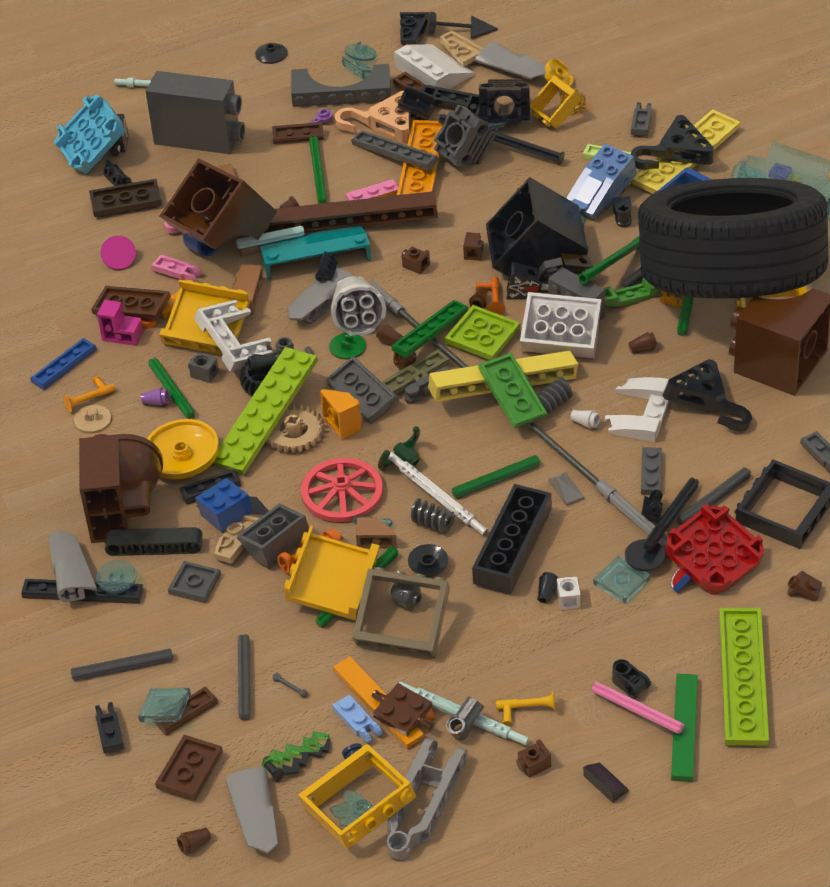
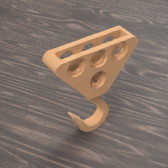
M404 91L370 107L365 112L355 108L340 109L335 114L336 126L341 130L355 133V125L342 120L352 117L363 122L371 129L400 143H408L410 113L406 111L405 113H399L398 111L404 110L397 108Z

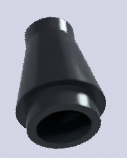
M252 354L247 359L249 371L254 372L272 367L276 361L275 355Z
M544 572L539 577L537 600L540 603L547 604L557 587L558 577L551 572Z

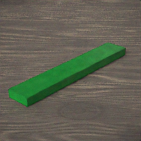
M456 300L451 301L395 342L391 350L406 358L464 316L469 307Z
M676 674L674 719L683 723L684 728L680 734L673 732L671 780L693 782L698 675Z

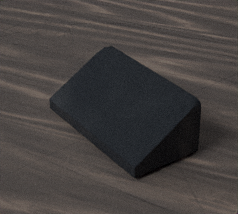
M600 762L583 767V776L612 803L629 791Z

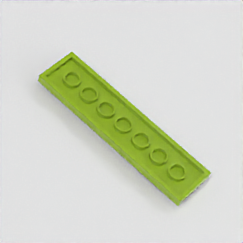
M288 347L283 349L220 445L218 456L212 465L227 470H235L236 473L245 475L318 362L316 355Z
M719 608L725 745L769 746L761 608Z

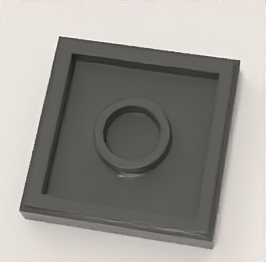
M184 561L168 588V593L206 603L221 576V570Z

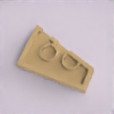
M452 30L440 36V42L462 67L474 62L475 57L483 49Z

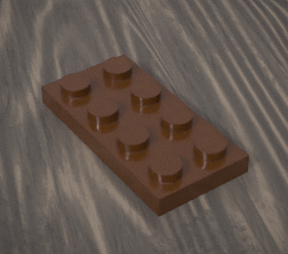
M105 286L91 310L93 315H97L104 300L122 302L124 316L158 320L171 295L169 291Z

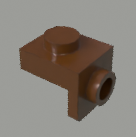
M801 571L796 576L790 578L787 594L792 596L799 592L815 601L819 598L822 582Z

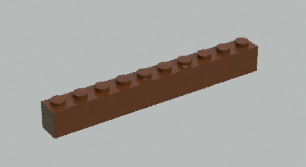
M436 192L277 208L275 210L278 212L264 233L303 226L305 233L438 218Z

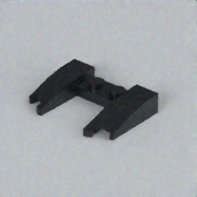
M424 84L421 91L437 97L432 112L437 104L455 108L457 105H461L479 117L478 94ZM410 113V116H411L412 118H413V117H416V118L419 119V120H425V119H423V118H421V117H418V116H416V115Z

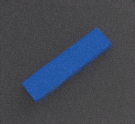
M82 338L30 378L31 383L45 390L97 350L96 345Z

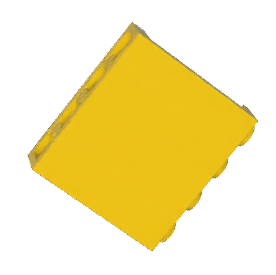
M179 279L180 289L166 328H161L159 333L162 344L223 355L209 332H203L194 320V317L200 308L233 300L238 301L235 305L236 308L241 311L245 310L250 304L248 292L241 289L233 290L225 286L217 287L208 283L201 284L192 280ZM245 317L227 324L236 339H238Z
M310 525L308 533L304 532L301 540L302 548L297 550L295 556L297 562L291 565L289 572L291 578L285 581L283 591L286 592L285 600L356 620L368 569H374L380 545L372 543L370 550L314 534L312 533L313 526Z

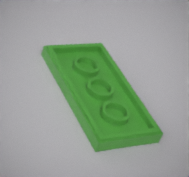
M512 353L478 365L480 373L513 429L546 417L547 412Z

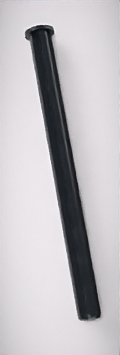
M441 114L439 123L444 124L447 115ZM491 130L496 134L493 139L495 142L558 162V165H561L564 160L565 152L559 153Z

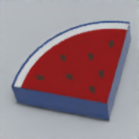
M678 568L671 580V587L676 592H679L691 577L681 568Z

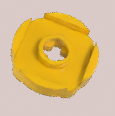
M550 59L545 64L546 74L544 76L547 81L554 75L569 87L573 84L572 73L568 74L567 70L569 68L561 60Z

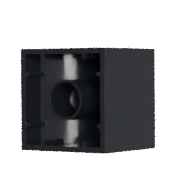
M531 177L523 183L486 223L492 268L508 277L512 262L532 267H541L544 261L560 258L561 253L584 256L588 254L589 248L586 243L579 205Z

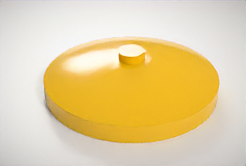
M180 419L161 425L147 437L162 453L163 470L160 477L165 479H185L200 474L213 464L219 453V441L216 432L211 426L199 420Z

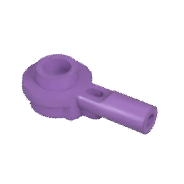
M321 109L317 112L316 118L309 123L322 122L324 125L331 122L333 117L332 111Z

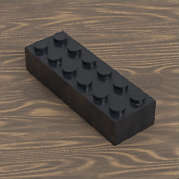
M518 484L513 485L472 567L473 584L509 594L512 593L552 510V493Z

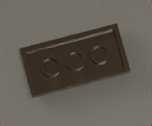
M157 179L89 190L94 217L162 205Z

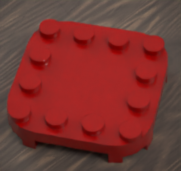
M709 504L701 507L700 512L677 529L672 528L668 535L665 553L700 587L712 595H717L719 592L732 587L760 564L764 554L763 539L759 535L754 537L728 514L730 510L724 505L722 507L709 506Z

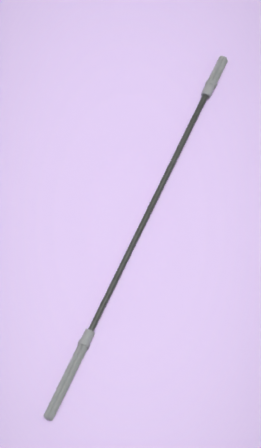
M374 281L368 282L381 293L386 308L397 316H402L414 328L420 325L405 312V308L394 297H391ZM434 337L430 340L431 343L460 368L469 367L437 338ZM535 423L525 424L596 485V490L606 500L613 503L648 535L650 534L655 524L641 515V512L623 498L615 488L594 476ZM665 533L658 542L664 549L668 539Z

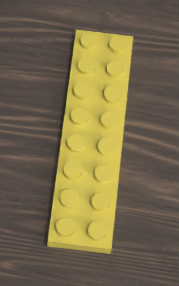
M712 109L694 126L710 142L715 150L740 128V121ZM657 157L654 160L659 161V169L640 171L632 179V184L654 194L686 167L693 169L698 164L668 161Z

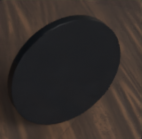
M645 539L629 544L625 550V560L632 568L639 571H652L664 563L665 550L659 543L656 544L652 551L643 548Z

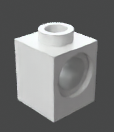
M577 577L557 579V595L560 610L580 608V590Z

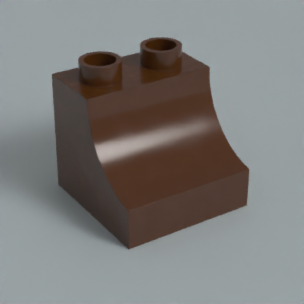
M198 158L159 217L171 227L216 250L226 240L239 235H248L259 240L261 235L269 228L272 219L278 211L244 180Z
M812 288L806 293L793 298L767 299L753 297L745 308L738 306L730 321V327L736 329V335L729 346V355L735 357L734 373L795 396L828 351L830 294Z

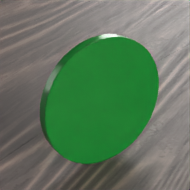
M342 333L331 340L329 349L336 358L349 360L352 356L357 358L363 354L366 349V342L360 335L350 336L348 333Z

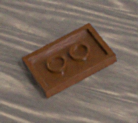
M183 735L155 783L156 788L195 801L223 753L222 746Z

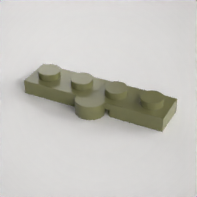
M437 349L383 380L382 383L397 395L403 392L407 386L415 383V381L449 365L450 358Z

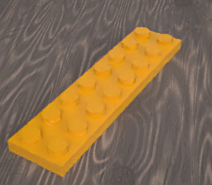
M413 120L407 146L437 155L440 160L441 154L434 150L437 143L433 140L443 124L439 123V121ZM439 161L429 170L404 162L397 195L433 191Z

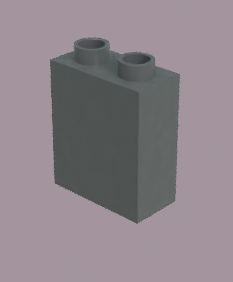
M156 71L145 91L155 145L230 154L236 141H243L245 123L238 121V115L242 107L241 95L235 94L233 80Z

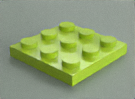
M472 305L445 337V343L482 358L492 360L498 356L518 332L520 322Z

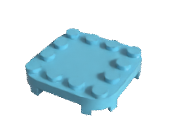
M97 94L92 97L85 96L82 99L85 105L65 126L59 124L56 128L59 131L57 139L53 140L54 144L61 149L69 161L68 164L85 174L91 170L125 132L121 119L111 105Z

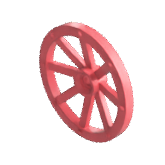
M337 458L320 463L311 469L303 479L301 494L305 507L316 517L331 522H348L366 516L377 507L383 495V484L381 476L370 464L353 458ZM343 467L358 470L346 476L344 475ZM338 468V475L335 477L324 474L328 470ZM364 474H368L373 479L374 483L358 482L353 480L361 477ZM315 478L329 482L328 484L309 489ZM353 488L375 490V493L370 501H367ZM331 490L318 506L309 497ZM351 495L362 507L347 512L345 496ZM335 496L340 497L341 512L324 510Z

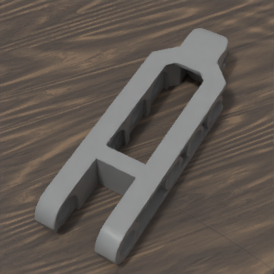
M427 737L424 739L405 778L411 783L415 794L421 784L437 789L432 793L433 798L429 806L424 809V816L420 824L410 828L408 834L400 831L399 828L412 801L387 819L389 823L387 826L389 832L387 838L389 857L405 860L409 857L413 847L428 842L464 768L468 755L467 749L457 747L453 757L449 758L444 770L430 766L435 757L438 742Z

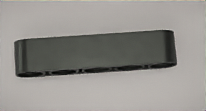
M196 527L114 529L107 533L105 552L111 556L195 554L201 551L203 532Z

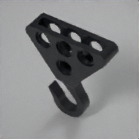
M678 115L657 146H638L631 151V155L634 156L635 167L642 170L659 169V161L638 158L643 155L661 157L668 161L711 165L713 163L714 147L684 115Z
M711 359L670 378L662 394L663 398L669 401L709 412L720 411L740 417L742 421L720 415L717 423L733 431L747 430L752 421V415L748 409L726 399L717 363Z

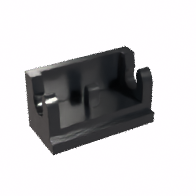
M406 85L397 108L428 120L437 97Z

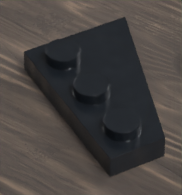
M400 12L401 44L417 45L429 22L430 12Z

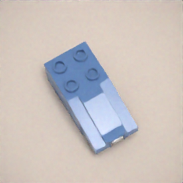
M605 143L584 168L566 198L579 205L580 212H583V215L596 219L603 209L607 210L611 206L612 198L618 197L637 174L634 156Z

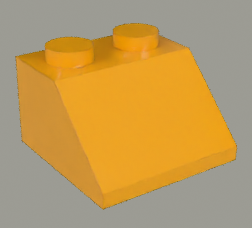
M321 390L323 418L341 440L360 432L362 418L359 411L361 405L358 399H354L347 392Z

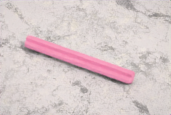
M595 682L592 687V692L677 734H680L684 728L683 723L599 682Z

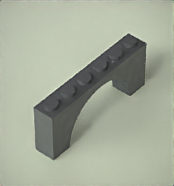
M389 64L373 65L371 73L364 80L343 87L326 86L316 82L309 75L308 69L291 70L293 107L382 102L391 97Z

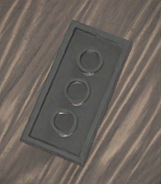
M354 356L325 379L335 391L350 393L354 399H358L361 405V409H359L360 414L370 424L399 400L386 385Z

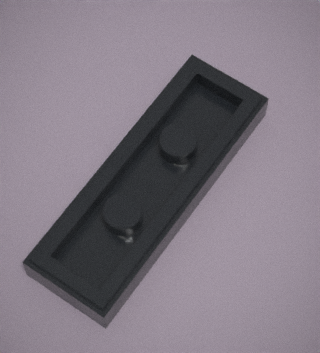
M235 470L180 487V492L186 505L196 502L195 498L225 478L241 487V482Z

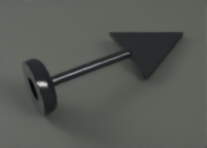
M430 11L429 34L435 33L436 25L471 28L470 39L498 30V28L474 16H471V24L436 21V13Z

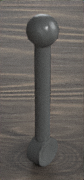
M279 673L273 674L274 682L285 684L300 693L301 697L308 695L307 690H301L284 680Z

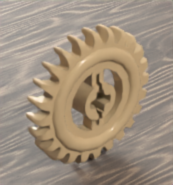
M293 404L292 410L287 408L266 443L271 444V447L277 448L278 451L284 449L286 453L289 450L292 453H295L296 450L302 452L304 448L308 450L310 446H315L316 442H319L324 435V420L321 418L320 413L316 416L315 409L310 413V407L307 406V410L303 411L301 404L299 410H296L295 404Z

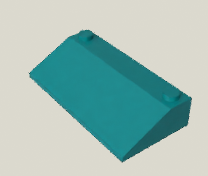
M362 226L327 230L258 245L267 280L271 279V265L322 256L324 251L328 254L364 248L367 260L371 261L370 243Z

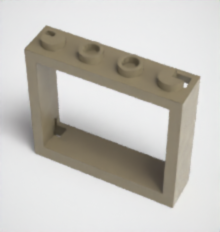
M379 567L368 569L352 636L353 641L357 645L435 657L450 592L448 581L442 577L426 578L422 574L407 575L405 572L398 570L388 572ZM374 580L439 590L428 642L363 632Z

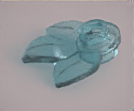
M345 790L343 792L344 803L331 807L330 811L334 817L341 819L340 826L347 827L373 806L368 800L363 799L360 793Z

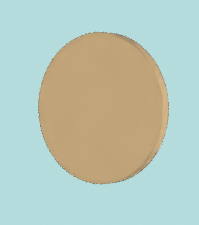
M101 405L83 407L74 416L75 427L84 433L100 432L107 428L111 422L110 411Z

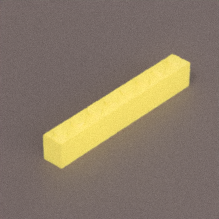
M570 350L516 359L531 386L552 383L559 377L570 380L576 379L578 363ZM478 365L429 374L428 389L435 402L492 393L480 373Z

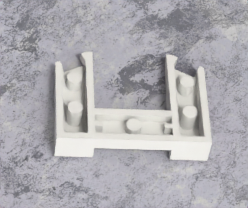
M237 300L200 308L194 317L203 332L208 331L222 351L221 359L230 372L244 367L248 356H252V354H272V350L267 351L266 345L271 344L270 337L240 345L228 328L227 324L246 317L251 313L249 308L242 311L236 308Z
M654 377L630 378L626 380V384L622 387L618 386L616 388V393L649 399L643 416L606 415L605 423H611L612 426L608 428V433L655 442L670 402L662 396L669 379Z

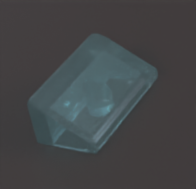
M342 56V65L364 80L371 73L372 68L358 58Z

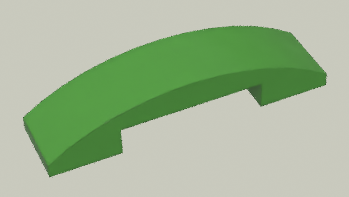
M644 278L642 279V284L614 291L610 286L603 288L605 289L606 306L635 304L647 300L662 291L653 287Z

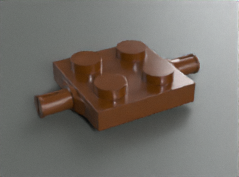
M397 683L387 695L380 693L378 690L372 693V698L381 702L373 712V717L407 737L413 729L420 725L429 731L433 729L434 722L425 718L428 711L433 707L430 700L400 683Z

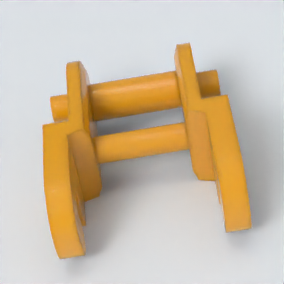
M661 291L663 295L660 297L661 303L671 304L673 307L682 306L683 301L680 300L677 303L678 300L674 297L683 296Z

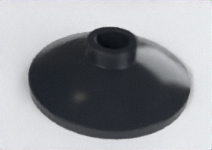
M267 43L256 50L255 56L262 63L274 64L286 58L287 49L279 43Z
M433 544L420 545L414 548L408 556L410 569L417 574L425 576L440 573L448 564L446 551Z

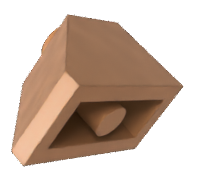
M357 518L356 542L358 547L370 549L373 543L380 545L379 549L391 546L397 548L396 532L378 518Z

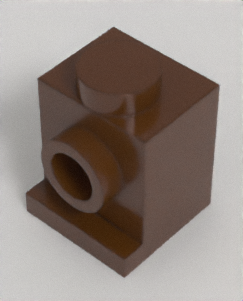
M466 232L463 245L464 260H482L484 241L481 240L480 233Z
M411 247L409 250L405 249L402 252V266L408 270L421 274L430 265L428 250L424 252Z
M539 739L536 741V744L518 752L516 763L521 771H524L528 777H531L551 767V753Z

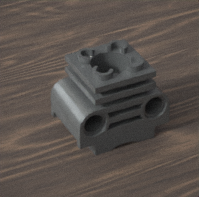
M457 105L454 112L449 111L441 130L433 141L437 143L434 150L450 160L455 166L465 168L472 161L478 164L481 163L496 134L489 130V124L464 106Z

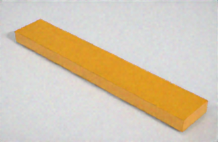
M350 656L334 665V672L374 712L381 702L372 698V693L375 690L384 695L386 693ZM384 724L407 749L424 739V733L418 727L413 729L407 737Z

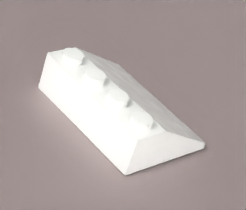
M432 44L405 45L394 51L395 68L401 72H407L425 85L451 89L474 76L473 71L467 67H462L458 61Z
M528 292L520 337L521 351L551 354L570 350L574 357L595 359L601 299Z

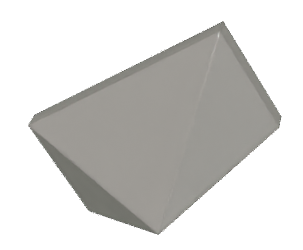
M566 472L548 478L549 483L566 506L584 499V496Z

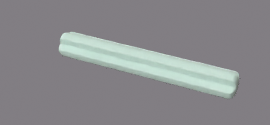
M303 226L263 233L259 240L250 236L239 238L236 240V245L238 249L296 238L304 236Z

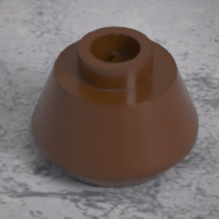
M394 352L393 360L395 366L398 369H403L415 363L416 353L414 352L406 358Z

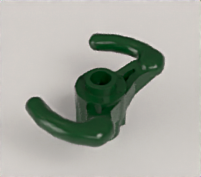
M417 426L413 427V434L406 442H399L393 448L395 455L404 462L407 461L413 467L421 459L414 450V444L417 442L421 432ZM385 450L379 458V470L395 465L388 459L390 456L389 450Z

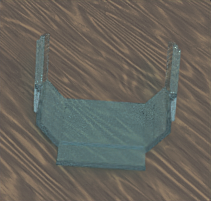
M773 141L767 158L747 155L734 166L731 178L789 180L817 189L824 195L827 201L828 223L830 222V181L826 179L830 171V160Z

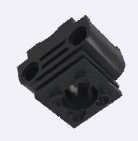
M488 79V83L480 84L479 117L484 121H488V123H521V121H530V85L522 83V79ZM501 96H508L513 102L503 105L496 99Z

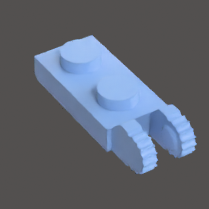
M350 695L332 705L333 711L365 743L368 744L372 741L370 734L367 732L368 729L377 737L383 735L379 725Z

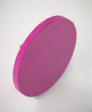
M112 236L101 247V258L109 268L115 270L125 269L135 260V246L127 237Z

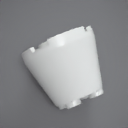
M351 276L338 281L331 305V315L335 326L343 332L348 333L350 336H364L374 332L375 328L385 318L386 304L381 293L365 281L363 277Z

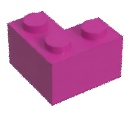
M104 300L97 313L102 341L136 346L143 333L141 318L124 316L122 302Z

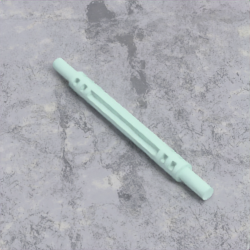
M401 681L399 682L401 685L430 700L434 708L455 716L461 705L420 687L417 689ZM481 714L472 724L506 740L509 738L525 746L528 745L530 738L512 731L511 727Z

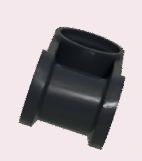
M630 196L612 198L616 224L620 227L631 225Z
M619 659L613 663L612 682L632 699H636L642 690L648 689L651 686L649 677L630 664L629 661Z

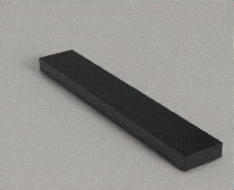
M25 579L21 592L22 598L60 600L58 598L56 580ZM94 582L97 591L84 589L85 598L76 600L140 604L144 588L143 584Z

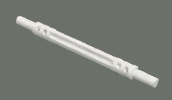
M390 452L388 459L397 465L403 474L445 508L449 509L450 512L454 511L455 516L467 526H472L483 536L488 533V529L479 523L473 514L407 461L404 462L393 452Z

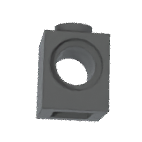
M199 352L188 364L190 376L204 382L211 383L219 372L217 358Z

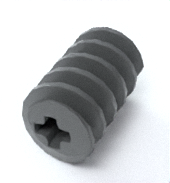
M559 377L549 384L548 387L538 392L537 397L547 414H550L552 410L557 409V406H561L568 399L572 398L573 391L564 378Z
M420 498L415 500L411 509L412 522L419 523L422 526L425 525L427 528H432L443 534L447 533L453 525L454 511L449 514V509L447 508L442 511L441 506H437L435 509L434 503L429 505L426 500L423 503Z

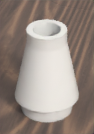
M573 410L570 419L592 429L598 427L600 414L596 413L595 410Z

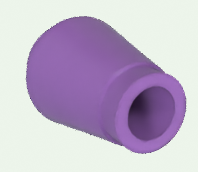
M163 387L141 393L142 404L165 406L170 401L169 391Z

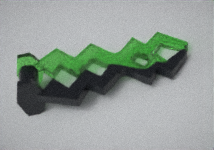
M313 731L311 739L303 736V744L300 747L286 743L284 752L272 749L270 755L263 758L262 767L272 775L276 783L282 779L283 775L299 774V766L306 767L309 756L322 758V752L329 753V734ZM317 738L327 739L325 745L318 743L317 750L309 748V746L316 747ZM292 753L302 755V759L293 757L292 767L282 764L281 769L276 768L273 764H280V759L290 762Z

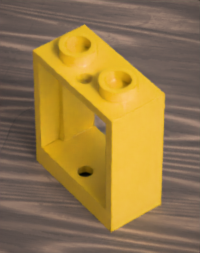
M553 75L530 103L531 114L538 120L542 118V122L547 127L552 126L557 129L581 101L582 97L574 89ZM560 90L568 97L549 118L541 111Z

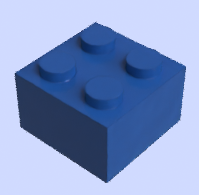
M228 478L220 481L195 498L201 516L221 532H224L226 527L232 523L241 521L244 515H250L254 512L249 495Z

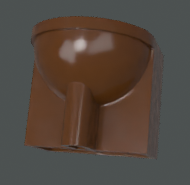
M98 434L93 437L79 438V490L91 543L106 542L108 531L130 529V517L146 516L150 513V492L156 486L163 470L162 453L152 441L133 434Z

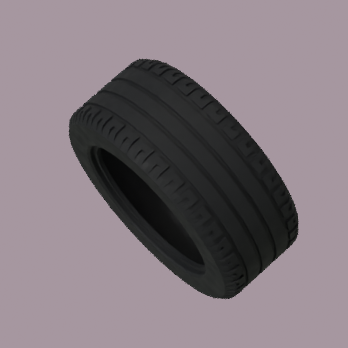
M727 178L691 182L669 187L650 195L640 205L638 210L642 276L653 287L667 293L713 299L766 296L804 287L817 280L828 267L827 201L824 195L817 189L803 183L769 178Z

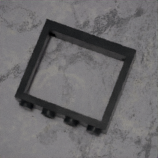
M773 459L767 467L763 468L761 476L754 480L752 488L746 491L742 502L737 503V508L734 511L736 514L735 520L742 526L800 549L830 507V482ZM774 479L819 496L796 530L750 512Z

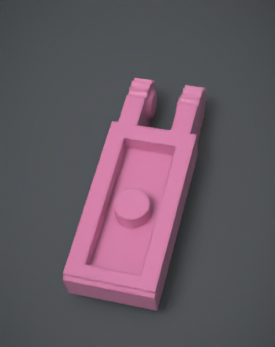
M160 255L151 265L153 271L181 280H192L195 282L197 281L196 277L202 275L200 268L164 255Z

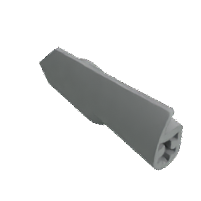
M496 42L489 43L475 57V62L522 76L530 81L546 74L544 64L525 54L520 56Z
M336 267L332 280L329 278L322 282L316 280L287 307L290 320L305 319L310 323L316 321L330 309L338 281L353 275L344 269Z
M60 530L52 533L49 536V544L58 598L63 602H71L84 599V589L97 591L76 536Z
M254 767L227 776L226 783L248 847L269 854L278 846V839L266 769Z

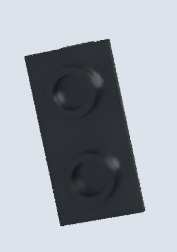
M106 160L103 175L114 186L132 183L131 178L124 174L117 164H112L109 160Z
M324 251L319 263V270L315 274V279L319 282L324 281L326 278L332 280L338 264L333 255Z
M655 489L649 497L644 496L641 515L650 521L655 520L658 522L661 519L663 503L660 501L663 494L660 490Z

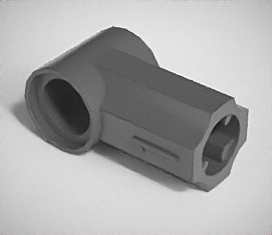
M468 696L455 716L450 717L447 721V729L451 735L458 740L467 738L470 733V727L484 706L476 699ZM462 724V728L459 731H454L457 725Z

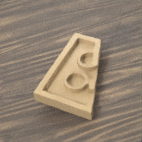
M244 515L241 521L234 522L226 527L217 543L214 552L215 559L232 564L244 549V546L237 539V535L259 518Z

